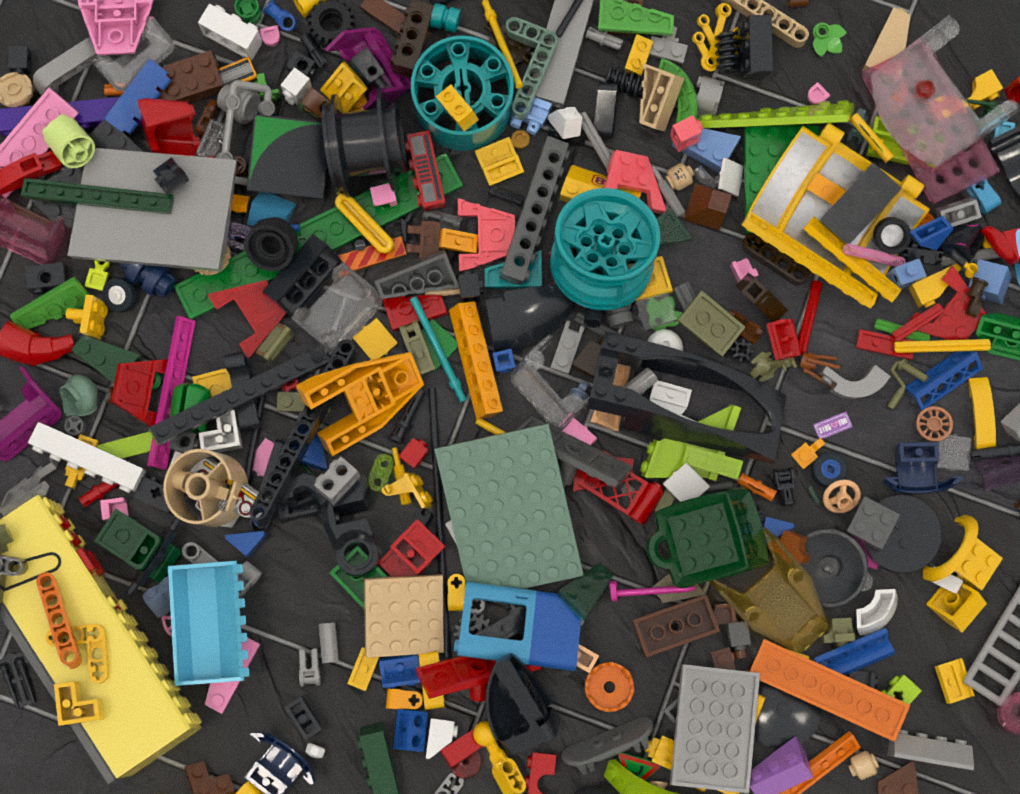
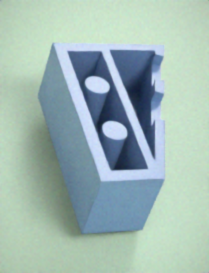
M703 128L699 143L681 152L720 173L723 158H730L741 136Z

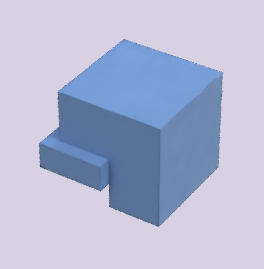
M978 259L976 264L978 271L976 274L974 273L973 277L980 278V280L983 279L989 283L982 293V301L985 302L987 299V301L1002 304L1012 278L1009 268ZM972 278L968 286L969 289L973 283Z

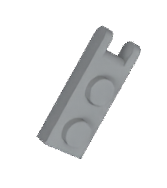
M569 320L566 321L550 368L565 374L570 372L585 328L584 325H581L579 332L569 329L571 323Z

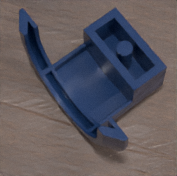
M938 442L899 443L895 447L897 477H886L883 480V484L899 493H934L953 488L964 479V476H952L947 481L937 483Z
M252 732L250 734L259 742L266 741L272 744L263 757L253 765L245 776L247 780L264 794H285L302 771L305 772L303 778L311 785L316 782L311 765L287 743L267 732Z

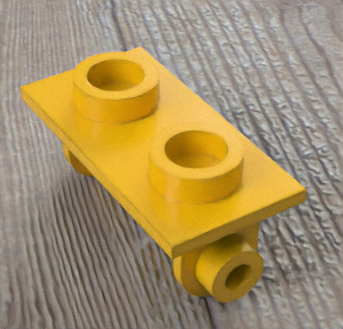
M636 34L625 65L628 74L634 72L642 75L644 70L643 63L646 64L653 44L652 40Z

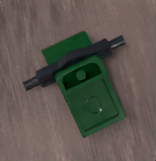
M118 509L114 510L94 542L137 569L131 577L133 582L127 589V593L133 596L137 588L145 584L148 577L160 583L168 576V566H175L183 555L181 549L171 544L177 535L175 530L182 521L174 517L170 526H165L160 535H157Z

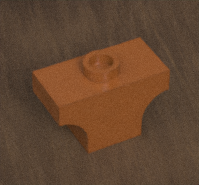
M784 530L781 538L777 541H770L767 547L782 554L781 558L788 561L793 559L799 563H808L811 557L805 549L808 537L792 530Z

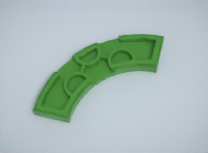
M662 58L658 69L685 78L677 97L678 114L676 122L678 123L690 116H694L697 120V96L691 80L679 66Z

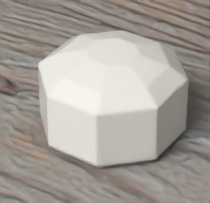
M309 743L305 752L311 757L322 758L325 748Z

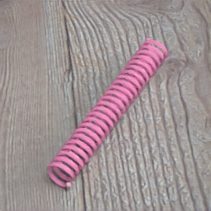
M850 243L846 244L843 249L844 254L894 267L900 266V263L902 265L903 260L905 264V259L901 256Z

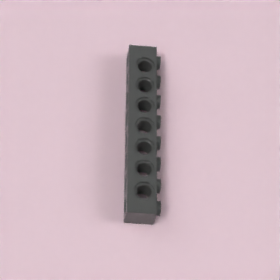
M547 136L544 141L499 276L502 280L520 286L529 277L530 270H527L528 265L534 261L536 253L533 250L540 243L542 236L539 235L540 229L544 230L547 219L544 217L546 211L550 212L553 202L550 199L552 194L555 195L559 185L556 184V181L563 174L564 167H561L563 160L566 161L570 151L567 150L569 143L550 136ZM548 157H554L557 163L550 162ZM543 174L550 175L551 180H546ZM537 191H543L546 197H540ZM531 208H537L540 214H534ZM526 225L533 226L534 231H528ZM520 242L527 243L529 248L523 249L520 246ZM515 259L521 260L522 263H523V266H521V267L517 266V265L514 263V260H515Z

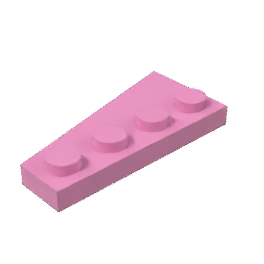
M248 637L247 642H242V650H248V659H243V668L249 667L260 646L259 643ZM240 681L210 683L205 705L223 714Z

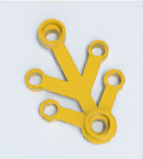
M721 3L715 9L718 20L714 34L709 26V17L703 14L697 18V24L702 28L704 34L696 32L692 36V41L697 45L702 54L701 66L709 72L716 70V66L719 65L715 60L720 57L715 55V52L718 50L715 48V44L719 42L715 40V36L723 31L725 20L732 12L730 5L727 3ZM723 7L726 8L727 13H725V12L723 11V9H722ZM701 18L705 19V24L701 22ZM696 35L700 36L701 41L696 39ZM736 35L733 36L734 39H739V38H740V37H738V36H736ZM705 36L710 43L709 51L703 42ZM708 59L713 61L712 65L709 64Z

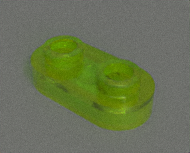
M380 454L374 461L368 478V485L375 492H380L382 487L388 484L394 467V461L390 455ZM383 461L388 462V466L385 468L381 467ZM376 479L381 480V484L379 486H376L374 484V481Z

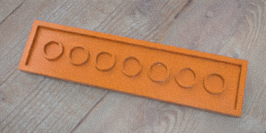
M763 639L749 671L760 673L759 681L895 742L910 708V705L765 639Z

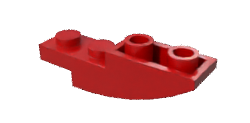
M49 151L38 156L36 153L30 154L0 169V195L23 187L24 178L35 179L62 169L60 160L53 151Z

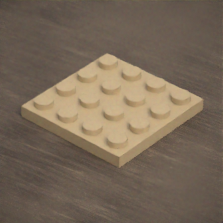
M443 575L364 579L366 658L415 655L434 651L444 653Z

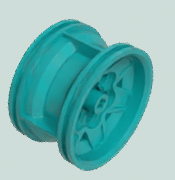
M592 189L572 198L563 207L558 216L550 258L551 273L561 292L578 305L595 310L618 309L638 299L649 285L654 261L660 245V228L655 215L642 200L618 189ZM570 248H576L578 255L575 258ZM631 260L635 261L636 263L630 269H628L627 264H629ZM601 270L603 275L596 274V272Z

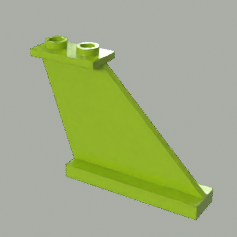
M729 405L698 421V423L734 430L741 408ZM666 438L659 441L654 439L653 443L650 442L648 445V457L641 465V476L646 478H669L673 475V471H677L684 465L682 461L687 445L724 456L725 452ZM692 467L702 478L716 481L718 474Z

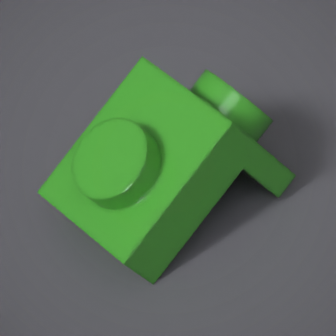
M264 73L256 74L258 81H254V83L267 85ZM279 89L271 90V102L281 98ZM260 92L262 101H264V92Z

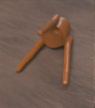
M810 352L808 354L804 353L799 367L804 368V373L813 376L824 384L826 383L821 380L822 377L811 371V369L815 370L816 364L840 369L839 365L818 360L836 361L837 357L817 355Z

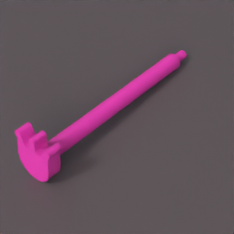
M617 581L610 582L612 601H618L619 596L683 593L695 590V586L688 588L670 586L618 590Z

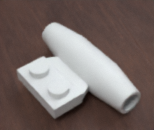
M657 381L653 384L650 401L679 416L692 420L682 415L688 407L691 389L662 381Z

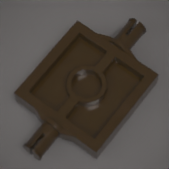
M488 22L484 29L491 34V38L487 42L501 52L492 27ZM505 23L500 27L515 67L521 63L529 66L531 59L528 56L534 48L509 38L506 34ZM514 25L511 26L509 29L512 31H517L519 28Z

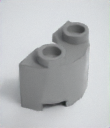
M699 76L696 85L699 88V92L696 94L698 113L716 115L724 81Z

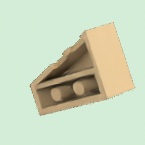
M643 63L645 71L644 81H642L643 99H641L639 123L665 132L685 78Z

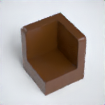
M734 603L713 605V613L718 625L737 622Z

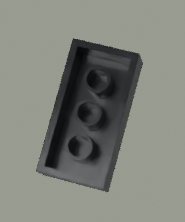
M872 162L820 220L846 244L851 243L902 188Z

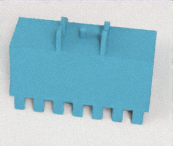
M237 561L168 566L175 686L244 681V677L249 676V667L243 668V659H248V650H242V642H247V633H241V625H246V616H240V608L245 607V599H239V591L244 590V582L238 581L237 575L238 573H243V565L237 564Z

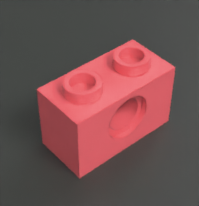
M690 116L672 126L670 137L678 152L699 143L703 127L701 122L696 120L694 116Z

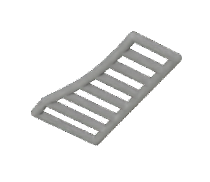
M1020 585L963 679L966 685L999 706L1005 704L1020 680V664L992 646L999 637L1020 650V641L1002 630L1007 621L1020 628V619L1012 614L1017 604L1020 605ZM988 653L1015 670L1010 680L983 663ZM978 670L1005 686L1000 697L973 680Z

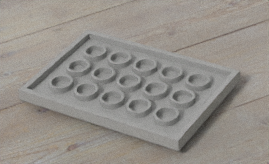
M681 664L670 785L749 793L760 673Z

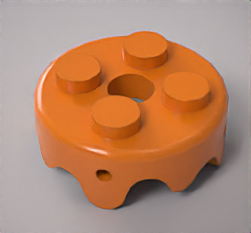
M613 662L602 663L594 667L588 674L585 682V693L589 702L595 708L605 712H614L628 705L634 693V683L630 672L623 666ZM608 681L615 685L612 693H607L604 690V684Z

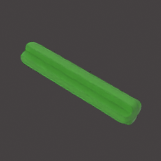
M877 318L874 324L875 329L890 334L902 327V325ZM916 330L905 338L914 341H929L930 335Z

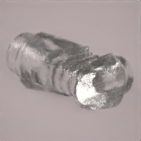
M702 165L693 171L699 182L706 185V187L718 190L720 176H716L713 179Z

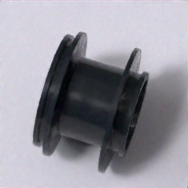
M378 88L377 108L344 112L338 94H332L331 102L324 100L322 103V129L329 174L336 194H342L344 191L345 196L351 198L354 192L355 177L384 173L387 174L392 192L398 191V172L401 171L402 174L407 173V157L403 126L397 103H392L389 106L384 89Z

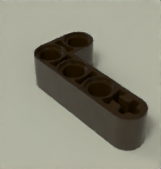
M750 233L745 236L742 242L743 251L795 286L802 285L811 273L810 269L795 262L794 259L785 253H781L770 243L764 242L756 234ZM753 241L754 244L751 247L748 246V243ZM759 245H760L761 248H760L759 252H756V250L758 249V247H759ZM762 251H769L771 253V257L765 258L762 254ZM784 261L787 264V268H780L778 262ZM794 272H800L803 275V279H796Z

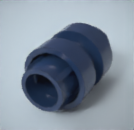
M120 264V268L126 272L125 278L134 285L140 282L143 283L142 290L152 297L159 295L165 298L173 290L174 285H176L177 279L171 275L172 269L170 267Z

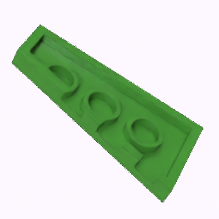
M600 0L598 31L673 36L674 15L652 8L647 9L639 4H632L623 0Z
M74 276L10 314V318L14 323L30 329L45 324L47 320L63 318L67 308L83 309L85 297L90 294Z

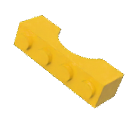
M992 69L974 79L972 82V94L968 99L979 101L989 99L991 102L1000 96L999 93L1003 87ZM942 95L928 102L923 110L935 128L939 125L944 127L951 122L950 119L954 117L959 119L967 114V110L971 108L976 110L983 105L966 103L965 100L953 101Z

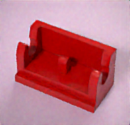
M792 318L766 324L775 360H785L802 355Z

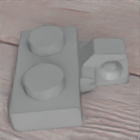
M674 27L673 36L651 37L653 44L649 56L659 59L664 58L683 65L688 45L678 43L679 39L675 38L677 27Z

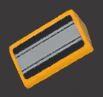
M249 57L220 68L224 85H231L235 80L248 82L257 78Z

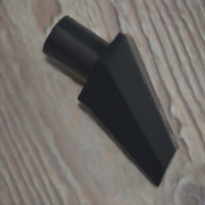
M407 213L404 219L399 220L401 238L406 244H408L410 233H407L408 225H412L410 222L414 216L411 213Z

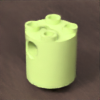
M61 114L42 131L46 145L51 148L60 162L68 168L82 167L94 155L95 144L93 140L72 117Z

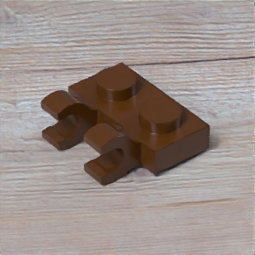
M421 220V226L408 225L407 233L420 234V245L406 244V252L419 253L420 259L439 251L441 222Z
M730 647L710 652L714 668L736 670L733 660L747 657L745 649L731 653ZM745 669L742 671L749 672L750 669Z

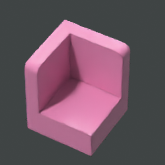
M389 183L370 188L374 206L388 203L390 207L398 205L395 192H392Z
M747 258L739 262L733 261L730 265L738 283L748 272L756 279L759 275L756 268H752Z
M126 498L100 500L102 520L108 521L115 509L129 516Z

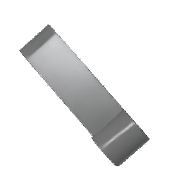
M86 38L38 69L33 76V87L41 96L49 87L58 93L60 84L96 62L102 55L97 56L91 38Z

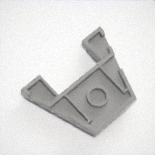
M50 458L48 465L38 467L32 477L29 479L24 478L10 489L0 506L2 515L5 516L37 495H46L49 485L45 480L39 484L40 479L55 470L59 462Z

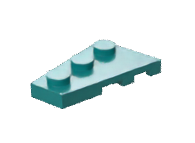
M541 250L535 252L534 261L532 264L529 263L527 269L530 270L529 277L520 286L499 278L503 262L485 268V289H522L542 286ZM519 259L514 260V263H515L517 266H519V267L523 266V263H522L521 260H519Z

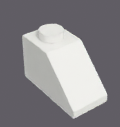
M575 107L559 109L547 116V119L562 139L580 136L582 116Z
M431 719L426 753L427 759L432 758L453 741V737L457 738L458 726H454L455 721Z

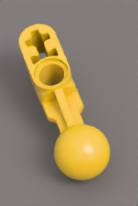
M482 721L478 723L473 730V738L477 744L487 748L490 754L489 759L493 766L492 774L502 793H523L526 789V782L516 763L506 756L504 750L499 748L492 734L489 722Z

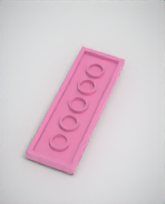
M49 87L0 145V169L30 154L36 153L38 156L46 153L50 147L44 141L43 129L61 114L75 119L79 112ZM13 191L2 194V196L8 198Z

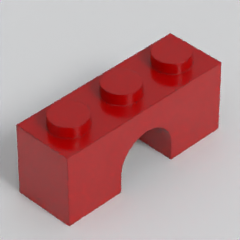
M533 752L532 756H528L527 768H531L530 776H526L525 780L528 794H544L539 791L537 782L543 775H554L556 755Z

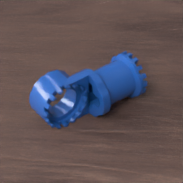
M271 0L269 4L267 3L268 6H265L263 14H268L272 17L275 23L285 31L292 32L297 28L298 21L295 16L286 9L283 10L277 6L274 0ZM288 17L293 20L290 28L284 26V20Z

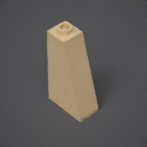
M893 7L862 70L895 87L901 78L911 16L904 9Z

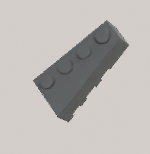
M445 249L374 277V282L381 299L434 290L440 291L448 288H460Z

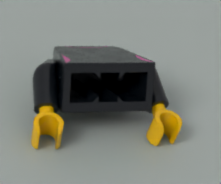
M981 224L954 226L953 231L940 245L944 256L955 261L961 268H966L965 275L968 278H973L974 273L976 274L978 271V266L975 263L969 264L967 261L971 262L981 245L986 249L991 248L981 233Z

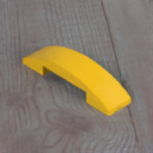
M988 377L969 378V395L972 398L975 426V449L995 447V415Z

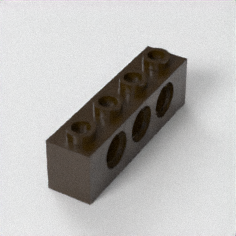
M412 0L411 5L406 6L404 16L407 19L406 22L402 21L399 32L402 33V36L397 38L395 49H398L397 54L392 55L390 65H393L392 73L412 77L413 69L422 52L434 5ZM403 53H408L410 56H405Z

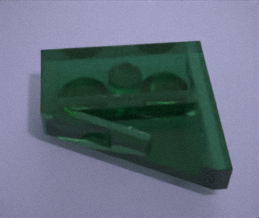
M672 209L656 218L660 228V245L685 242L692 239Z

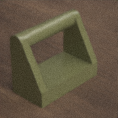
M278 323L256 351V354L272 365L293 338L294 333L289 327Z

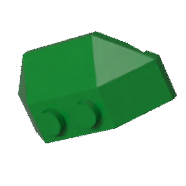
M1001 313L981 315L976 335L979 339L990 340L991 348L987 352L1020 361V318Z

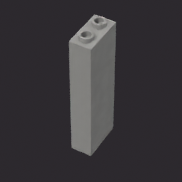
M574 0L554 1L546 29L556 32ZM583 0L562 37H557L558 45L536 96V98L552 103L553 107L564 108L594 0ZM552 39L545 40V43L551 45L554 43V41ZM545 56L538 57V60L541 62L547 59ZM534 72L532 78H538L540 75ZM528 90L527 94L531 95L533 92Z

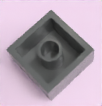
M864 497L845 533L881 551L900 514Z

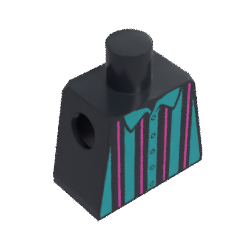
M367 47L351 58L350 66L367 87L374 85L376 89H385L388 86L382 78L385 73ZM368 72H374L375 75H370Z

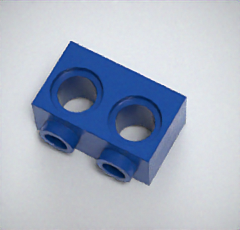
M397 709L393 749L424 752L428 712Z

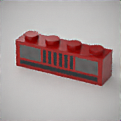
M430 131L407 135L408 141H405L407 153L411 152L412 159H409L411 171L415 170L416 177H413L415 189L419 188L420 195H417L419 207L423 206V210L426 211L428 209L434 210L446 207Z

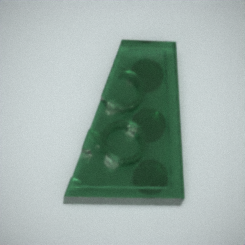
M599 563L585 572L584 576L576 578L561 588L557 595L585 621L589 612L611 582L613 574Z

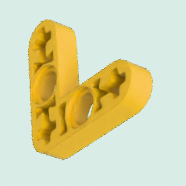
M98 624L72 626L73 630L81 632V638L77 641L78 645L87 644L89 678L94 683L105 682L109 677L105 628ZM87 628L86 632L89 633L94 632L95 628H97L98 631H101V635H98V639H95V636H87L88 640L85 641L86 633L84 629ZM50 629L46 634V642L56 647L54 640H51L52 633ZM61 639V643H65L66 639ZM95 648H100L103 651L102 658L98 660L92 656ZM93 662H104V665H99L100 671L104 672V675L100 677V680H98V677L94 676V673L98 671V668L96 665L93 666Z

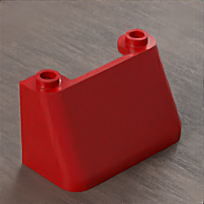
M150 98L137 100L145 137L151 153L200 156L199 148L202 147L199 136L195 137L191 121L196 113L192 104L189 105L185 101Z

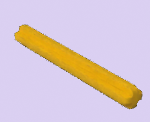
M989 339L903 341L894 343V351L896 353L989 351L991 348Z

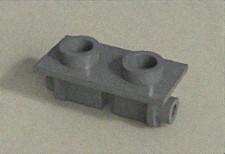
M435 209L424 210L422 216L424 221L441 222L440 229L446 228L458 231L462 221L461 217Z

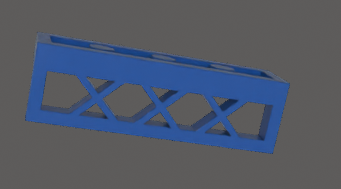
M956 351L924 373L929 376L926 382L917 378L906 386V391L915 399L918 408L923 411L984 368L976 351ZM974 361L976 366L971 370H967L969 364ZM960 372L958 379L952 381L953 376ZM945 383L943 389L937 391L938 386ZM929 394L928 399L922 403L920 398Z
M883 628L814 658V662L840 674L848 675L894 655L895 650L889 641L887 629Z

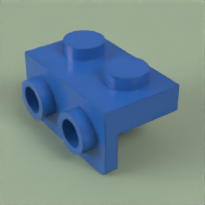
M418 654L379 658L382 688L393 689L400 685L414 686L420 683L416 675V668L420 667Z

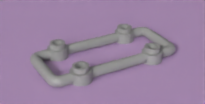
M235 80L231 83L229 95L225 96L223 100L227 112L222 152H219L216 158L233 159L229 150L234 110L240 106V99L236 95L237 88L264 92V101L259 103L258 111L261 115L270 116L274 113L275 106L271 102L272 91L269 86ZM235 176V184L247 185V178Z

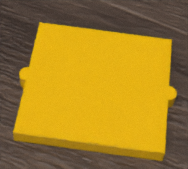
M377 318L369 325L363 326V329L353 337L371 360L388 355V352L398 344Z

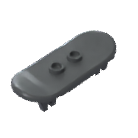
M639 717L582 742L573 744L563 750L561 754L562 761L567 765L576 766L585 775L587 774L585 764L590 769V772L595 771L594 762L596 761L600 762L629 750L630 747H634L637 753L641 752L639 742H641L646 750L648 749V736L654 727L653 721L648 717Z

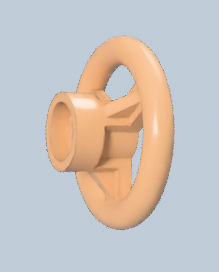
M850 480L835 481L826 488L823 494V503L831 512H848L859 503L861 497L860 488ZM840 486V491L836 496L829 499L831 491ZM847 486L853 488L855 492L854 499L847 494Z

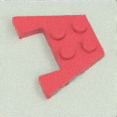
M620 150L612 152L607 169V179L603 184L604 188L617 189L619 187L646 193L647 206L651 211L658 214L665 213L666 207L649 158Z
M458 199V217H478L479 243L478 254H459V272H465L505 258L515 231V215Z

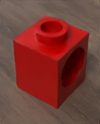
M413 438L399 455V458L415 470L429 453V450L426 448L428 445L421 439L415 440Z

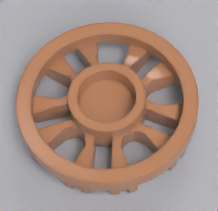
M932 406L920 412L917 417L916 427L919 435L926 439V441L940 442L950 435L953 428V420L945 409ZM932 410H935V416H932ZM928 412L930 418H925L923 414ZM939 412L945 414L941 419L938 417ZM920 426H925L927 429L922 431ZM943 426L949 427L948 432L945 431V430H943L942 427H943ZM929 430L931 433L929 436H926L925 434ZM936 433L937 438H932V434Z

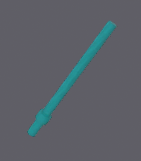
M417 296L411 298L410 302L450 381L451 389H454L460 403L467 400L461 388L462 384L459 378H456Z

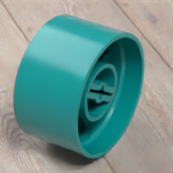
M472 36L448 37L430 46L418 59L411 77L413 107L419 126L423 131H430L431 140L453 150H474L484 147L497 139L506 129L511 119L512 103L514 101L513 74L504 55L489 42ZM469 58H474L484 63L481 67H478L475 64L468 63ZM450 59L451 65L445 67L442 71L435 67ZM430 71L433 72L430 76H426ZM504 79L508 95L491 93L490 83ZM460 80H463L465 102L470 106L472 96L471 85L468 81H471L482 92L479 100L470 106L477 117L483 111H486L495 119L479 129L476 123L466 131H463L457 123L455 131L445 129L437 125V123L445 114L449 118H453L443 108L436 96L450 84L456 82L454 89L462 97ZM419 88L434 89L435 99L419 104ZM496 100L501 101L502 104L494 106L492 102ZM430 107H435L436 111L433 113H429L426 111V109Z

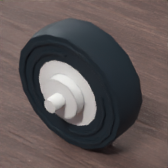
M113 278L103 287V301L110 310L116 312L126 311L135 303L136 289L125 278Z

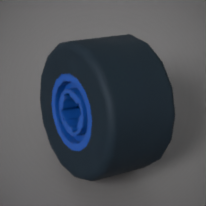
M834 452L821 454L814 460L811 466L813 480L824 488H827L835 481L845 480L848 473L846 461L841 455Z

